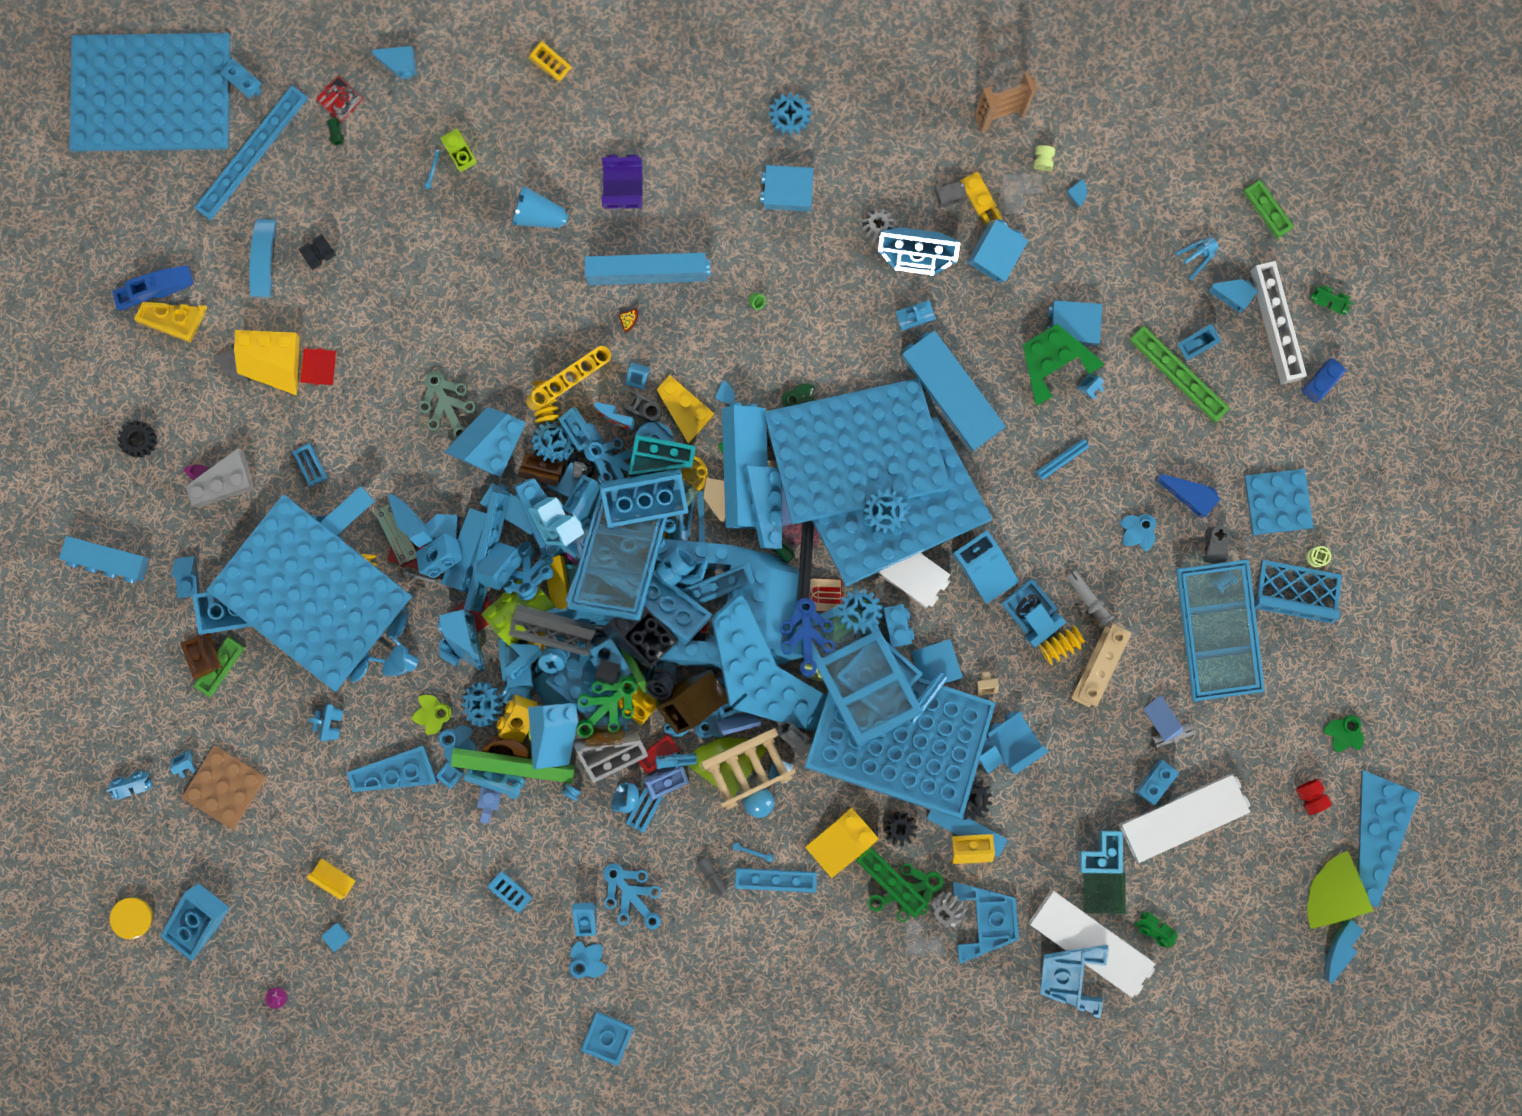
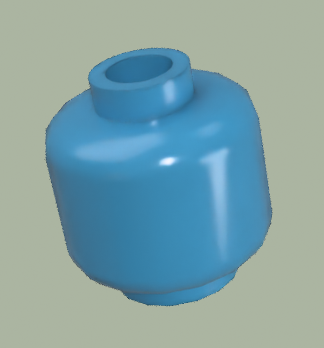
M507 683L500 694L505 704L509 700L512 701L515 694L530 700L532 699L530 688H525V686L509 688Z

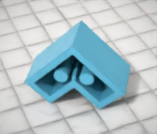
M546 497L528 509L547 545L566 546L584 534L580 520L576 516L565 515L563 505L556 497Z
M1098 830V851H1077V871L1081 873H1123V832Z

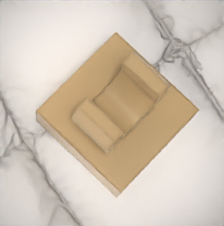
M989 671L981 672V681H977V695L998 693V678L991 679Z

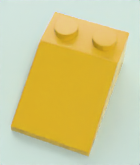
M850 807L805 848L828 875L833 878L879 838L853 808Z

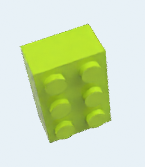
M517 580L516 584L523 583V581ZM537 586V593L530 600H521L517 592H504L500 598L481 614L496 634L509 646L521 639L509 636L511 618L517 604L541 611L556 607L539 586ZM515 626V630L526 631L523 626Z

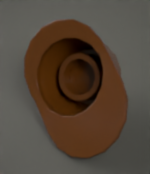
M499 735L492 737L489 743L482 749V752L522 758H526L528 755V750L522 743L512 739L500 738Z

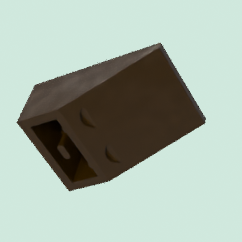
M710 669L674 684L671 695L667 699H657L656 708L678 735L695 728L728 702L725 688Z

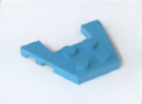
M952 882L953 896L958 895V900L960 901L975 900L978 943L957 944L959 964L1019 940L1015 897Z
M1108 945L1044 954L1040 994L1063 1004L1067 1002L1076 1006L1080 1011L1084 1012L1086 1010L1093 1013V1016L1101 1018L1103 998L1083 996L1081 992L1084 964L1107 966Z

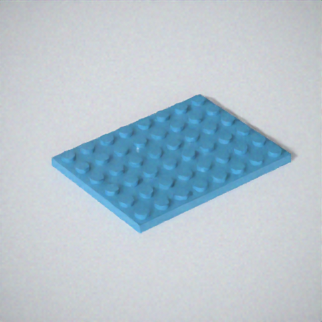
M230 34L72 35L70 150L77 152L229 149L230 81L220 73L230 61Z
M919 378L764 412L792 525L868 508L869 506L865 502L872 501L870 495L877 496L878 490L882 494H884L885 489L889 490V494L897 491L896 497L903 496L902 500L950 489V483ZM881 498L883 502L890 503L892 501L889 498Z
M937 416L931 420L950 483L949 490L901 500V503H907L903 509L907 510L908 514L903 515L906 522H899L902 526L900 529L894 526L895 532L893 533L887 529L886 534H883L881 528L876 532L875 525L869 527L868 525L871 521L870 519H864L868 516V513L863 512V509L812 520L845 586L851 585L992 520L988 509ZM873 506L872 508V514L874 517L876 516L877 508L875 506ZM898 506L895 508V515L897 516V518L899 516ZM881 507L883 509L881 514L883 516L886 514L890 516L888 513L890 509L888 507ZM881 520L879 522L883 525L891 524L887 520Z
M285 494L281 496L207 589L210 594L335 692L413 597Z
M849 654L838 660L833 675V681L842 698L852 694L836 679L855 658V656ZM919 678L911 687L917 700L930 685L931 681ZM942 686L923 711L924 713L913 725L905 722L857 746L828 691L804 768L961 820L996 703ZM905 695L883 719L878 717L860 700L847 705L861 734L912 709Z

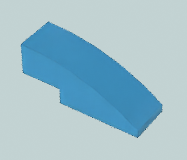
M392 494L388 495L397 527L405 535H408L409 539L418 548L433 541L428 528L421 518L402 500Z
M1350 919L1344 920L1338 928L1327 953L1323 979L1331 984L1357 954L1352 945L1364 932L1361 927Z

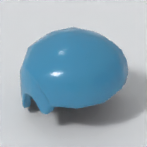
M625 782V784L620 783L613 796V810L621 813H629L634 810L639 802V790L637 787L628 782ZM627 794V800L625 802L623 795Z
M764 788L743 798L742 804L744 810L749 815L762 818L768 816L773 811L775 800L773 794Z

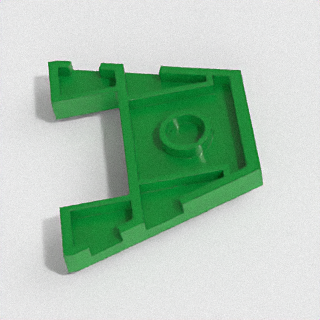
M1057 323L1022 344L1034 401L1037 406L1053 397L1042 379L1078 357L1088 374L1105 365Z

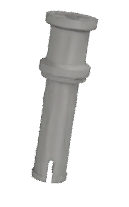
M1077 570L1066 577L1089 607L1088 613L1092 614L1098 621L1099 628L1114 618L1103 606V601L1097 600Z

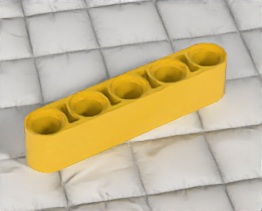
M599 346L531 392L526 398L527 406L532 410H539L605 365L611 359L610 350L605 346ZM596 353L602 355L603 361L597 358ZM581 363L587 366L588 371H584L581 368ZM566 374H569L572 377V382H569L566 379ZM550 384L556 387V393L551 391ZM534 395L540 397L541 403H537L534 400Z

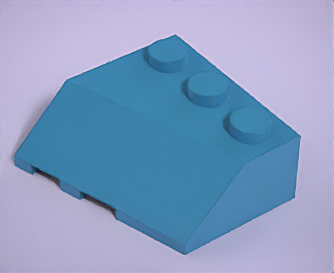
M460 610L439 615L440 620L437 621L438 630L440 633L443 632V636L456 655L481 672L486 671L473 613Z

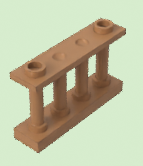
M1029 72L1024 74L1021 84L998 93L993 92L991 86L982 90L974 113L981 132L989 130L994 119L1019 111L1021 118L1026 115L1037 89L1036 81L1033 77H1030Z

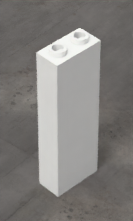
M921 553L877 572L878 575L925 609L928 605L932 607L939 598L936 594L940 589L944 591L950 583V580H948L950 574Z
M1228 774L1120 823L1119 827L1135 861L1140 863L1250 813L1248 808L1250 803L1247 797L1243 796L1240 791L1241 783L1238 778Z
M1050 890L1028 922V924L1066 951L1108 945L1107 966L1085 964L1130 997L1140 993L1143 988V981L1145 978H1150L1155 970L1153 968L1154 962L1053 890Z

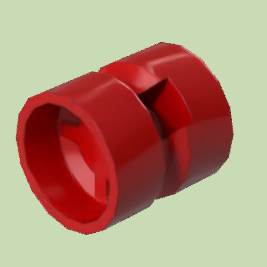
M1320 778L1311 780L1295 789L1300 800H1305L1303 806L1308 816L1322 812L1333 805L1329 796L1323 794L1325 788Z

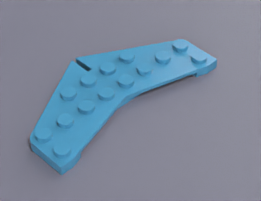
M738 593L712 619L728 703L736 710L781 723L790 721L798 728L816 731L827 695L776 666L748 603Z

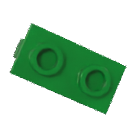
M1323 284L1320 287L1315 285L1314 287L1317 292H1312L1310 296L1313 303L1325 308L1329 301L1332 302L1329 309L1340 315L1348 314L1350 307H1347L1348 304L1354 305L1350 300V296L1342 292L1339 295L1332 293V288Z
M1142 912L1140 915L1141 920L1134 924L1139 928V931L1146 936H1151L1163 948L1168 949L1176 944L1175 940L1178 938L1176 931L1165 923H1162L1160 928L1157 927L1160 919L1150 912Z

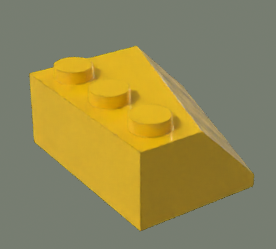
M235 330L234 353L237 374L297 396L299 335L294 332Z

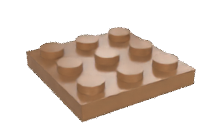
M214 745L181 798L234 830L267 777Z

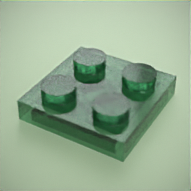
M1083 873V912L1126 914V873Z

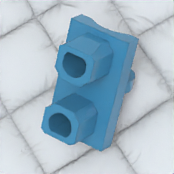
M930 300L895 311L901 331L936 320Z
M325 704L322 720L320 719L321 711H315L314 718H308L307 722L313 723L312 731L318 732L319 724H321L318 737L320 741L327 742V739L338 740L340 729L330 727L331 719L341 721L343 710L333 707L334 705Z

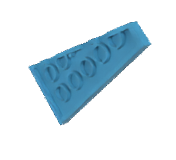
M1361 770L1358 874L1371 905L1378 908L1420 793Z

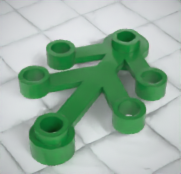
M623 676L618 682L614 683V686L594 680L592 682V690L595 693H602L603 691L615 692L611 696L589 697L586 693L578 696V704L581 707L589 705L601 706L587 720L578 722L577 734L582 738L590 737L593 734V725L607 711H609L608 730L610 732H617L620 729L617 702L623 696L622 716L628 719L634 715L632 694L638 688L636 679L632 676ZM625 683H631L629 687L624 686ZM601 684L602 687L597 689L595 688V685ZM586 698L587 702L582 703L580 700ZM626 709L631 710L629 714L624 713ZM612 723L617 724L614 728L610 727ZM588 725V728L582 729L581 726Z
M908 863L903 864L901 867V873L904 876L911 875L922 881L917 884L906 882L917 892L925 890L923 898L928 903L933 892H937L943 887L944 879L936 871L926 874L914 869ZM909 866L911 872L906 874L903 872V868ZM935 878L937 884L932 886L929 882L930 879ZM890 894L883 897L873 895L868 900V906L870 910L879 912L884 908V905L896 900ZM874 900L880 902L879 907L875 908L872 905ZM928 906L925 912H921L919 915H925L928 911ZM903 907L897 912L898 921L906 922L909 919V913ZM905 912L907 914L906 919H900L899 914Z

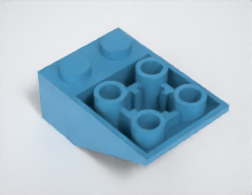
M988 530L952 554L985 604L1019 582L1000 547Z

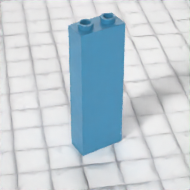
M706 253L585 257V277L588 285L707 282V276H711L710 259H706Z
M935 330L932 333L926 332L919 337L920 341L915 345L911 343L903 349L904 353H902L901 358L915 377L920 379L921 385L970 451L973 452L1004 430L1006 426Z
M740 402L730 403V406L722 408L726 528L756 530L755 522L757 519L755 512L752 511L751 504L753 501L751 492H748L746 483L749 482L747 473L744 474L743 466L768 467L767 429L764 414L766 408H760L757 404L742 406Z

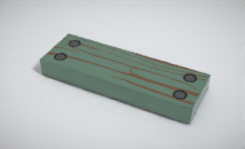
M388 504L375 510L374 512L399 564L403 565L416 559L417 550L409 536L405 535L397 527L391 505Z

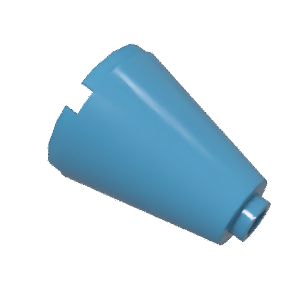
M522 186L512 225L561 228L562 225H566L568 214L565 213L566 209Z

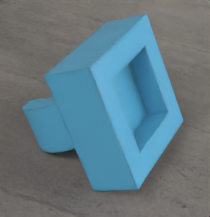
M1090 373L1076 388L1090 398L1096 399L1097 397L1094 395V392L1096 390L1104 391V388L1101 386L1104 381L1101 377Z
M189 750L170 759V770L174 775L179 773L180 777L184 778V770L187 768L192 773L195 772L193 756Z

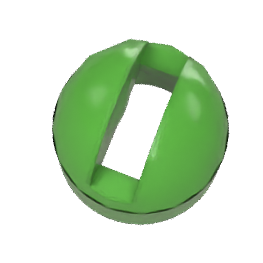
M754 292L749 296L748 302L752 308L759 310L764 307L766 298L762 294Z

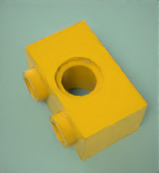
M515 694L512 701L509 700L507 702L504 716L500 717L497 721L496 728H498L499 737L523 743L530 728L528 707L538 706V703Z

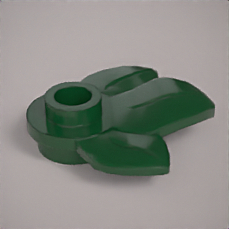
M799 384L794 390H787L781 397L782 405L788 407L815 401L811 397L815 387L811 384ZM790 396H793L795 399L792 404L789 402Z

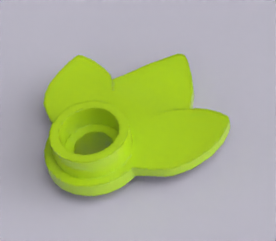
M419 696L418 700L422 708L417 710L411 719L417 724L426 725V735L436 734L441 730L443 723L451 718V708L446 703H440L435 696ZM440 709H443L445 711V715L443 717H440L438 715V711Z

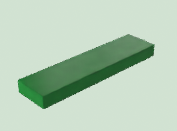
M871 846L855 860L914 919L929 905Z

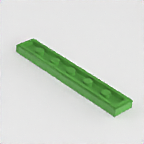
M1144 325L1129 339L1214 423L1230 409Z
M453 748L451 767L573 783L575 765L569 764L533 769V759L458 748Z

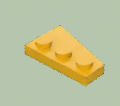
M142 302L134 320L137 323L191 343L207 307L202 305L195 307L186 304H180L179 306L168 305L167 303Z
M670 375L657 389L658 394L689 444L715 414Z

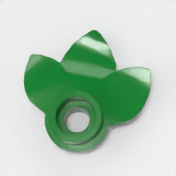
M1347 715L1342 720H1332L1324 729L1326 735L1333 736L1332 745L1335 752L1344 751L1350 745L1359 751L1364 744V736L1360 731L1361 721L1354 715ZM1350 721L1354 724V727L1352 729H1349L1347 727V724Z

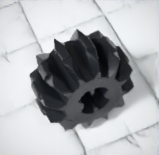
M898 811L896 812L897 819L890 814L889 818L892 822L884 821V824L890 826V828L883 829V832L891 833L886 836V840L894 837L892 845H896L899 839L900 846L902 847L904 846V839L909 844L912 843L908 837L909 835L917 836L911 830L918 829V826H910L915 819L912 817L906 821L909 815L906 812L902 819L901 813ZM899 823L901 826L902 824L905 825L903 834L895 832L897 830L896 825Z

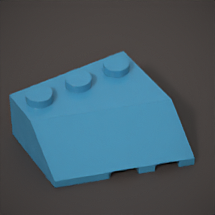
M487 407L444 453L500 478L526 422Z

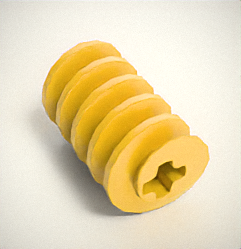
M547 381L531 382V385L535 386L531 391L533 392ZM534 395V400L537 403H541L540 397ZM555 398L534 412V416L538 417L535 423L545 424L546 421L551 423L554 419L560 417L559 414H554V411L558 410L559 407L553 406V403L557 402L558 399Z
M1072 626L1071 631L1068 629L1064 630V635L1058 633L1057 639L1053 636L1050 637V643L1044 640L1042 642L1043 647L1039 644V648L1045 660L1050 665H1053L1052 658L1059 662L1060 654L1067 658V651L1075 654L1074 647L1081 651V644L1085 645V642L1077 627Z

